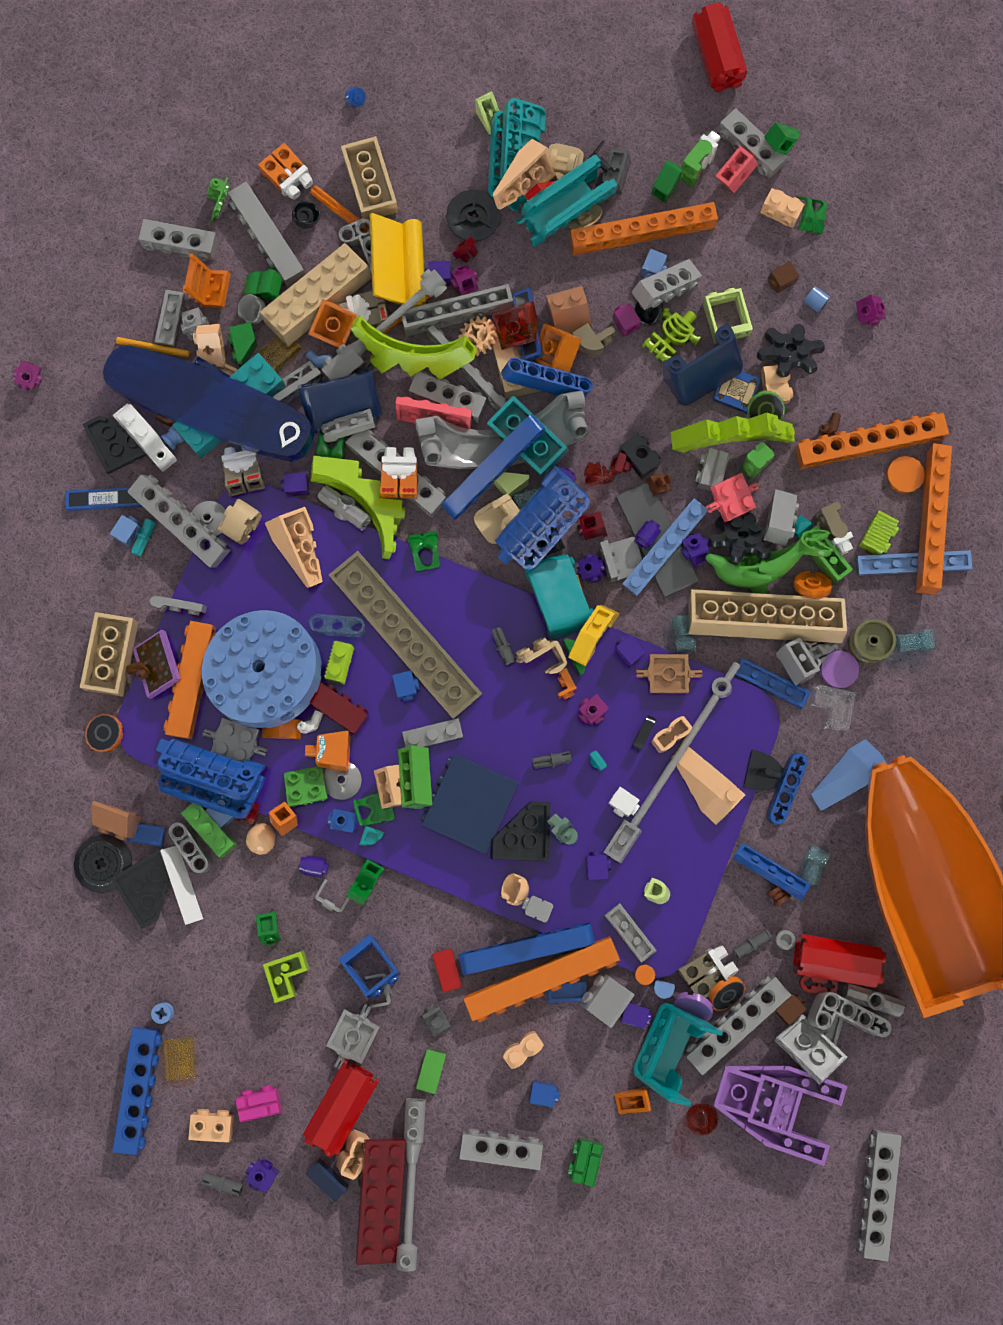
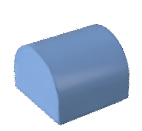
M815 286L803 303L819 313L830 296Z
M654 980L652 989L658 997L666 999L674 993L675 985L669 982Z

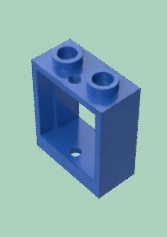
M371 934L338 959L364 995L370 999L372 997L375 999L383 993L382 989L388 984L389 986L393 985L398 981V976L401 974ZM374 946L392 972L373 988L369 989L351 964Z

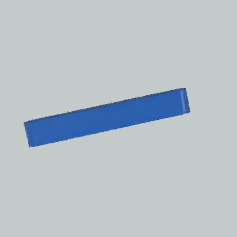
M533 414L529 415L441 506L454 520L460 517L459 514L462 515L545 431V427Z
M584 923L459 954L458 957L462 974L468 975L594 944L595 940L591 923Z

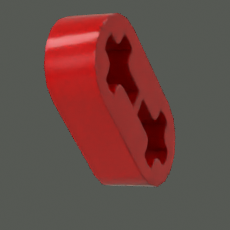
M805 975L799 979L800 988L809 993L818 994L821 991L835 993L838 989V983L834 980H830L833 988H829V991H827V988L820 987V983H827L828 979ZM808 978H810V981L817 983L816 986L811 985L809 986V989H807V986L804 985V981H807Z

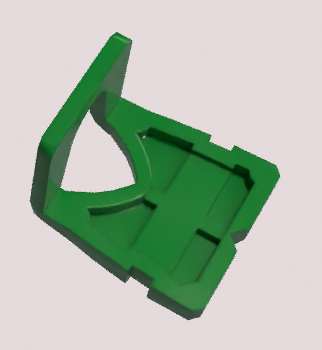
M796 196L799 200L806 201L798 230L822 234L825 227L824 221H826L827 202ZM812 202L821 204L816 211L813 209Z
M321 432L318 437L316 456L343 459L344 440L347 436L339 438L337 444L330 448L323 438L325 433Z
M437 531L408 535L407 538L412 551L415 570L422 571L439 568L441 564L438 553ZM423 547L432 550V562L429 565L422 564L418 555L419 550Z
M379 792L360 800H353L358 822L361 826L395 820L392 807L382 809ZM360 805L372 810L365 820L361 818L359 812Z

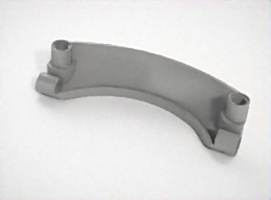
M583 391L560 394L548 406L534 415L566 446L584 439L589 434V429L585 422V413L582 409L585 407ZM439 416L415 419L425 463L430 466L476 469L503 442L493 430L462 428L445 421ZM519 457L512 465L524 463L525 461Z

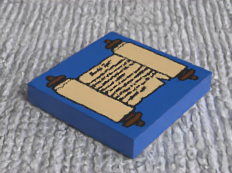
M741 371L739 375L717 388L713 401L747 414V404L750 398L755 396L761 378Z

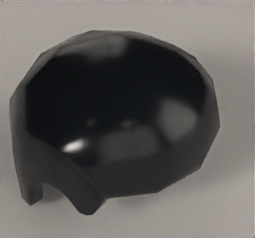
M300 201L293 206L291 215L297 226L303 229H310L318 223L321 211L316 208L315 203Z
M638 301L635 304L634 310L642 324L654 326L664 315L662 303L655 308L650 307L645 310Z

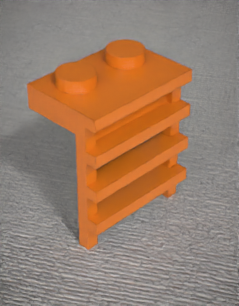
M189 254L190 260L185 285H183V293L189 294V298L195 299L194 302L200 303L202 308H224L231 273L228 270H210L194 254Z

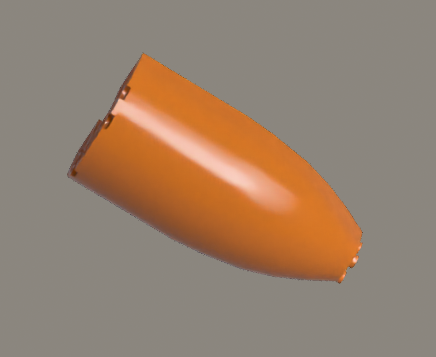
M905 755L891 760L889 765H886V762L874 765L872 771H870L866 798L865 833L867 856L881 914L920 1016L927 1018L963 1006L962 1000L995 989L1003 991V874L991 850L971 817L956 798L912 757L905 758Z

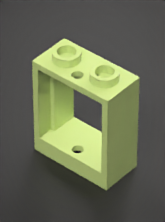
M729 288L722 293L712 292L705 296L703 306L714 344L718 343L715 339L717 326L711 308L713 305L735 301L742 324L731 327L736 339L750 336L753 330L741 288Z

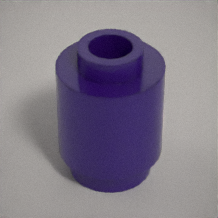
M650 520V522L645 521L635 535L634 541L642 548L647 549L661 533L660 525L653 520Z
M307 855V857H301L299 872H302L303 875L322 878L324 874L327 875L329 863H326L325 858Z

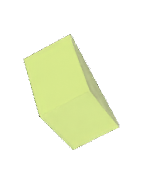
M492 91L475 100L476 114L489 134H491L492 116L499 111ZM498 117L497 119L500 120V125H501V123H503V121L501 120V117Z
M504 472L493 484L503 496L508 493L512 498L528 486L529 475Z

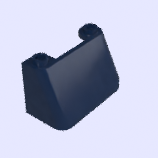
M728 322L717 329L715 339L718 346L689 364L680 356H673L663 362V380L680 404H692L741 373L743 361L734 331Z
M372 368L362 370L363 372L359 373V375L353 373L354 375L318 383L314 382L313 386L308 383L298 385V392L309 430L314 433L322 432L321 427L323 424L367 409L371 410L374 420L379 419L382 410Z

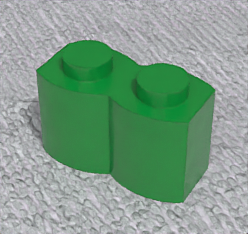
M267 269L263 272L253 271V273L247 274L243 296L252 294L260 297L262 300H275L279 296L282 276L272 269Z

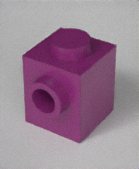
M630 303L620 305L615 309L613 320L623 337L640 328L641 321Z

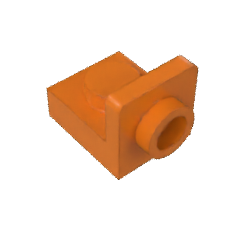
M564 668L559 672L560 676L557 679L561 687H566V690L558 693L557 696L559 699L563 697L566 700L575 695L574 691L577 688L568 670Z

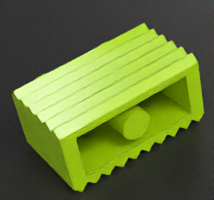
M878 510L858 546L874 555L886 553L891 545L889 543L891 536L894 537L899 530V527H897L899 520Z
M334 641L333 649H331L332 652L330 653L331 656L329 657L330 660H328L329 663L327 664L328 667L326 668L327 671H325L326 675L324 676L327 681L345 685L354 647L351 644Z

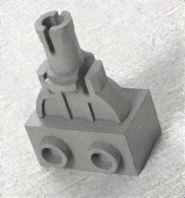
M801 638L785 644L776 654L795 686L811 679L820 671L821 663L827 659L826 656H823L837 650L838 644L832 645L833 643L825 642L815 646L817 642H803Z

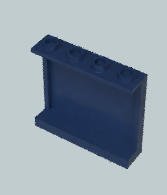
M454 754L453 758L449 756L445 765L448 768L446 774H441L437 785L440 787L437 793H432V805L429 811H424L420 821L423 822V827L487 855L491 847V839L496 835L519 782Z

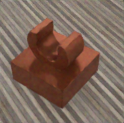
M664 473L646 479L654 496L671 490L669 483L672 482L669 474L665 476Z

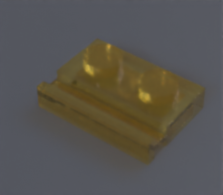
M276 335L256 353H259L276 372L299 353L302 347L296 340L288 347Z
M194 1036L163 1040L166 1081L196 1078Z

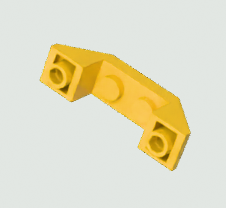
M597 605L580 630L568 658L586 666L595 652L597 642L607 627L611 628L620 613L606 606Z

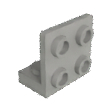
M635 537L610 544L608 540L600 542L599 550L606 565L609 583L627 578L642 561L638 544L634 541Z

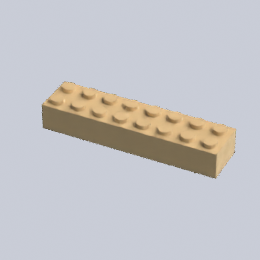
M691 589L688 601L689 634L778 640H796L801 638L802 641L842 643L847 633L845 599Z

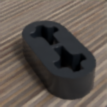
M647 715L632 748L638 751L642 750L657 720L656 718Z

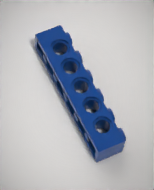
M138 1026L132 1028L112 1152L137 1155L145 1148L146 1137H143L144 1129H147L149 1125L147 1110L151 1108L153 1097L150 1096L151 1088H154L156 1076L153 1075L154 1067H157L159 1062V1055H156L157 1047H160L162 1043V1035H159L160 1029ZM143 1044H146L149 1047V1053L147 1055L142 1053L141 1046ZM140 1064L146 1068L145 1075L138 1072ZM136 1085L142 1087V1095H137L135 1093ZM132 1106H137L139 1108L140 1112L138 1116H135L132 1113ZM130 1126L135 1128V1136H131L128 1133Z

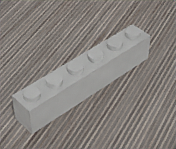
M247 181L229 191V205L233 211H238L239 214L237 216L242 225L246 224L249 228L247 232L251 239L257 240L258 244L256 246L260 253H265L268 257L266 262L271 269L275 268L278 272L277 274L282 276L281 284L284 283L288 288L305 276L301 264Z

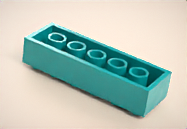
M257 353L172 426L196 454L202 458L256 413L255 408L278 394L286 385L265 359Z

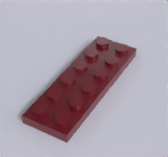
M404 1138L364 1139L356 1247L357 1265L396 1263L406 1142Z

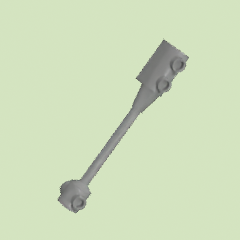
M435 269L433 271L426 270L420 276L422 278L420 281L421 289L375 329L383 333L423 296L434 295L437 298L447 289L445 281ZM360 339L347 346L345 344L341 345L336 350L337 355L333 359L329 356L321 363L324 366L321 370L330 380L348 376L364 362L360 356L366 350L365 345Z
M406 1098L403 1138L406 1141L405 1150L408 1173L404 1243L397 1246L396 1269L406 1272L415 1271L417 1267L418 1248L412 1244L416 1163L418 1162L421 1146L424 1142L426 1099Z

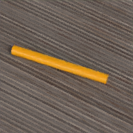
M121 337L116 339V344L185 358L190 357V351Z

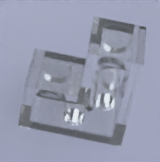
M816 685L812 689L809 706L828 710L824 729L844 733L849 731L856 693Z

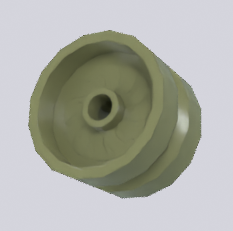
M869 619L862 622L851 631L848 638V649L851 655L863 664H875L882 661L894 651L896 646V635L893 628L887 622L880 619Z

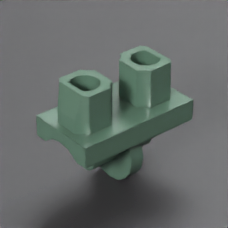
M554 814L547 821L552 828V833L560 843L563 842L566 845L576 843L578 833L566 817L561 819L557 814Z

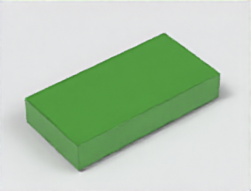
M431 1049L426 1050L416 1089L432 1094L436 1093L446 1057L445 1053Z

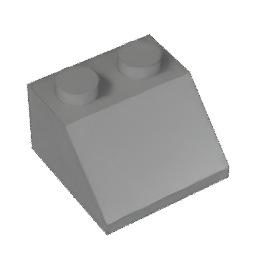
M602 972L594 979L590 990L583 995L580 1005L612 1028L634 997V994Z

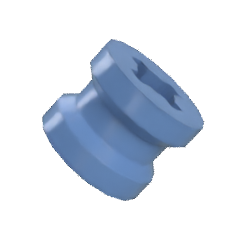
M173 427L169 428L167 434L160 436L172 450L176 449L178 443L184 441Z
M166 1002L155 1005L151 1011L152 1019L158 1024L170 1021L174 1015L173 1006Z

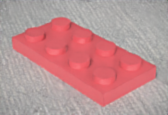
M397 397L396 399L397 421L415 424V419L439 416L453 425L471 429L472 410H468L466 407L457 408L445 403L435 404L428 400H413L410 397Z

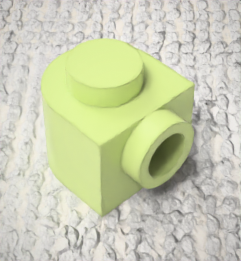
M651 878L650 883L646 884L644 896L649 901L664 904L669 900L670 890L662 881Z

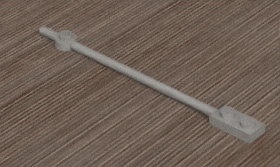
M734 662L724 678L720 677L714 680L712 683L714 694L692 726L691 731L679 746L631 823L626 820L623 821L603 852L620 864L623 862L642 832L637 827L718 700L731 694L732 685L730 682L740 668V664ZM720 687H726L724 691H719Z

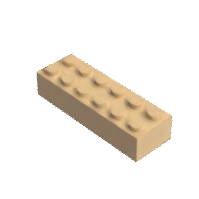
M344 243L260 311L265 324L289 347L311 328L322 299L340 304L346 300L347 296H351L372 279L369 266Z

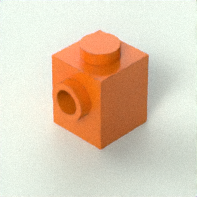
M283 802L269 812L270 822L281 836L298 826L297 817L286 802Z

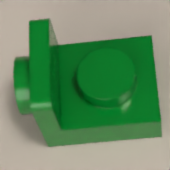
M276 912L256 915L257 934L260 942L265 945H272L281 941Z

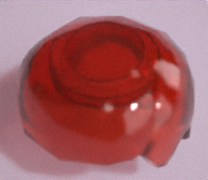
M709 1104L693 1105L687 1110L685 1117L687 1127L697 1135L710 1134L717 1128L719 1121L717 1111Z

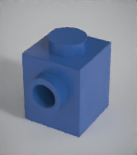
M411 671L392 675L398 699H402L403 702L413 700L414 696H417L416 690H420L418 679H413Z
M333 809V813H329L328 817L330 829L355 833L358 820L357 814Z

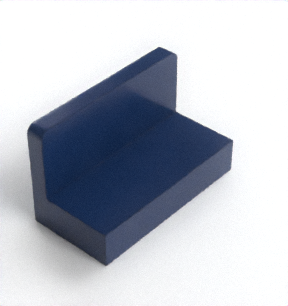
M321 1158L306 1173L334 1202L349 1187Z

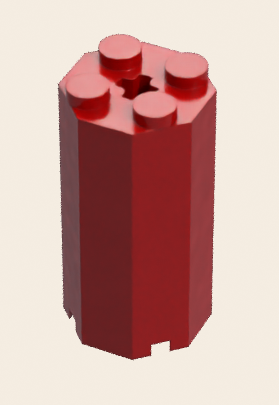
M720 2L705 5L701 8L702 12L700 14L697 12L693 14L691 24L710 87L714 88L716 93L730 87L734 89L742 86V81L745 80L748 71L729 8L726 5L723 7Z
M805 934L798 935L801 941H796L793 958V965H797V970L793 969L795 974L875 988L877 984L883 983L884 974L881 971L882 964H885L886 952H882L881 947Z
M344 1060L303 1133L306 1144L312 1147L315 1145L322 1149L321 1152L328 1157H332L333 1154H339L380 1080L376 1078L374 1081L371 1072L355 1063H352L351 1066L347 1065L348 1060Z

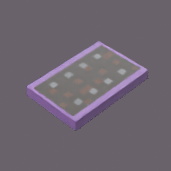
M160 630L133 648L136 662H143L149 669L148 678L142 680L148 698L152 699L181 680L166 631Z

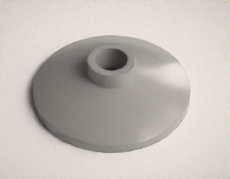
M205 501L198 504L192 513L200 518L199 522L203 526L207 525L214 531L212 533L214 536L217 537L222 534L218 530V526L226 517L224 515V507L214 501ZM210 515V520L206 521L205 516Z
M350 762L349 772L326 769L324 772L326 791L331 797L338 800H346L353 797L361 787L362 777L360 771ZM340 776L345 778L344 783L338 782Z

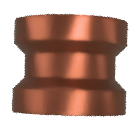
M777 885L766 893L769 897H772L775 906H779L792 896Z

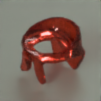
M599 461L596 464L588 462L584 470L585 484L598 485L612 482L615 467H611L607 475L605 466H602L601 472Z

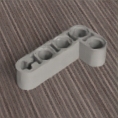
M360 219L343 226L339 230V238L348 246H355L361 243L372 273L371 251L368 249L371 244L370 228L368 232L362 233L365 226L369 225L370 227V221ZM352 232V238L346 240V235Z
M821 991L816 995L807 1018L808 1023L812 1027L823 1030L828 1029L832 1025L836 1016L871 1035L886 1037L891 1032L889 1021L832 992ZM827 997L830 998V1003L828 1005H826L825 1003ZM846 1005L847 1011L845 1014H843L842 1010L843 1007ZM861 1014L864 1016L862 1023L860 1022ZM819 1015L822 1016V1022L820 1024L818 1023ZM876 1023L880 1027V1029L872 1025Z

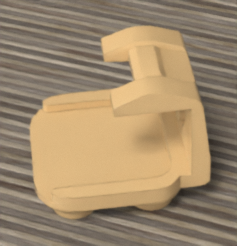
M559 143L551 144L548 148L555 176L551 179L553 181L559 180L583 162L584 153L579 148Z
M507 493L478 510L474 516V523L489 543L497 544L494 539L520 510Z
M542 637L532 643L533 650H530L529 647H524L516 652L517 663L524 661L528 663L552 649L559 662L544 671L549 674L560 672L567 664L559 642L546 640V638Z

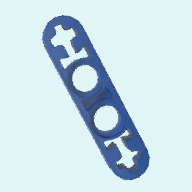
M795 753L788 758L767 811V819L772 824H782L788 816L808 764L804 754ZM795 759H799L801 765H797V763L794 762ZM790 774L795 777L793 785L787 783V777ZM783 792L788 795V800L785 803H782L779 798ZM776 805L784 806V809H780V807H776ZM774 812H778V815H780L779 819L773 816Z

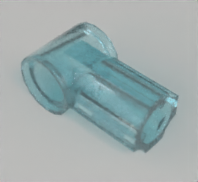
M687 615L671 617L676 654L696 651L694 636L689 634Z
M934 630L897 635L896 646L898 652L913 650L923 652L925 649L927 651L937 649Z
M810 844L807 850L809 853L805 857L806 865L801 879L813 886H818L823 868L828 863L830 850Z

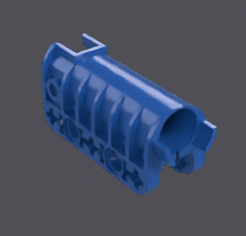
M556 466L541 481V487L494 539L502 548L498 552V558L505 564L513 558L525 569L535 568L588 508L590 500L587 493ZM563 488L568 489L566 492L561 491ZM577 497H579V498H582V497H583L584 502H583V503H582V502H578V503H577L576 498H577ZM565 511L572 512L570 518H564L562 514ZM558 526V532L554 530L551 533V527L556 528ZM544 540L547 544L544 547H539L537 542ZM532 555V556H533V562H534V564H530V563H529L528 565H526V564H525L526 562H529V561H532V560H531V559H528V560L526 561V560H525V557H526V556H527V557H530V556Z
M161 739L156 749V752L162 754L156 763L158 770L162 773L158 780V789L161 792L235 818L242 819L248 816L262 789L265 778L260 774L266 765L248 759L241 762L176 739L171 741ZM182 787H189L191 789L189 792L180 791ZM204 794L207 795V797H204V799L200 798V796H203ZM223 799L226 800L228 803L225 805L218 804L217 801ZM240 807L244 808V810L242 809L241 811H238L237 809H239Z

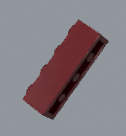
M320 682L317 692L314 693L309 701L310 705L356 736L369 719L368 714H366L367 710L359 704L354 706L350 703L352 699L342 693L340 696L334 692L336 688L329 683L324 685Z

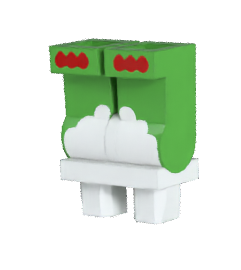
M713 131L708 136L703 134L700 141L683 160L681 167L683 171L680 180L691 188H694L697 184L700 172L713 162L718 147L717 143L721 138Z

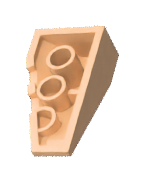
M690 747L687 748L676 767L694 796L701 812L716 825L739 803L745 794Z

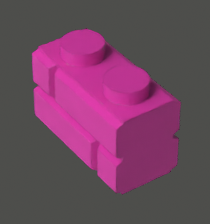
M272 1085L260 1087L258 1092H253L252 1089L241 1091V1095L236 1097L240 1123L282 1112L278 1087L272 1088Z

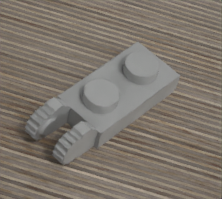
M367 409L334 419V421L323 424L321 429L325 433L323 436L325 442H334L338 438L375 428V423L371 410Z
M153 596L149 602L151 603L150 605L160 609H165L168 606L169 610L181 612V609L188 610V614L199 616L200 612L206 613L207 610L206 605L161 596Z

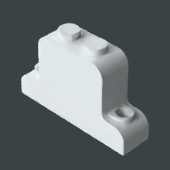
M127 403L113 414L119 424L162 472L177 461L158 434L131 404ZM160 453H164L162 458H158Z

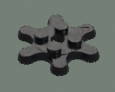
M796 324L792 328L791 333L782 334L775 328H769L765 332L764 337L771 343V346L759 349L756 357L760 361H775L778 364L776 374L782 378L789 376L791 369L795 367L802 368L806 373L813 374L817 371L818 367L817 363L810 357L813 354L824 352L825 345L821 340L810 341L805 339V328L801 324ZM789 346H790V348L794 349L795 351H793V352L789 351V350H788Z
M746 513L742 521L734 519L724 522L722 516L717 518L715 526L723 533L712 535L708 540V544L713 548H728L731 552L729 555L731 562H742L746 554H754L763 560L771 557L770 549L763 544L766 542L764 540L765 528H761L760 525L756 524L754 514Z

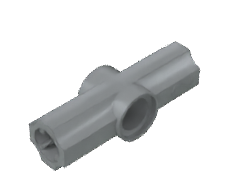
M328 485L324 486L319 492L317 498L334 510L336 518L344 521L348 520L361 531L370 524L372 518L355 505V500L352 497L340 495Z
M846 983L843 987L842 997L853 1003L900 1017L904 1012V1000L850 983ZM875 995L876 1002L871 1005L870 999Z

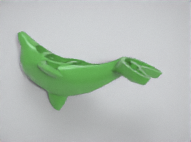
M809 530L804 532L801 539L787 548L771 552V557L767 560L760 559L754 554L744 555L743 561L740 563H733L729 560V557L715 554H707L706 560L714 566L718 578L726 584L740 588H750L753 593L766 594L768 584L785 575L803 554L827 557L832 554L833 549L821 543L822 540L828 538L829 531Z

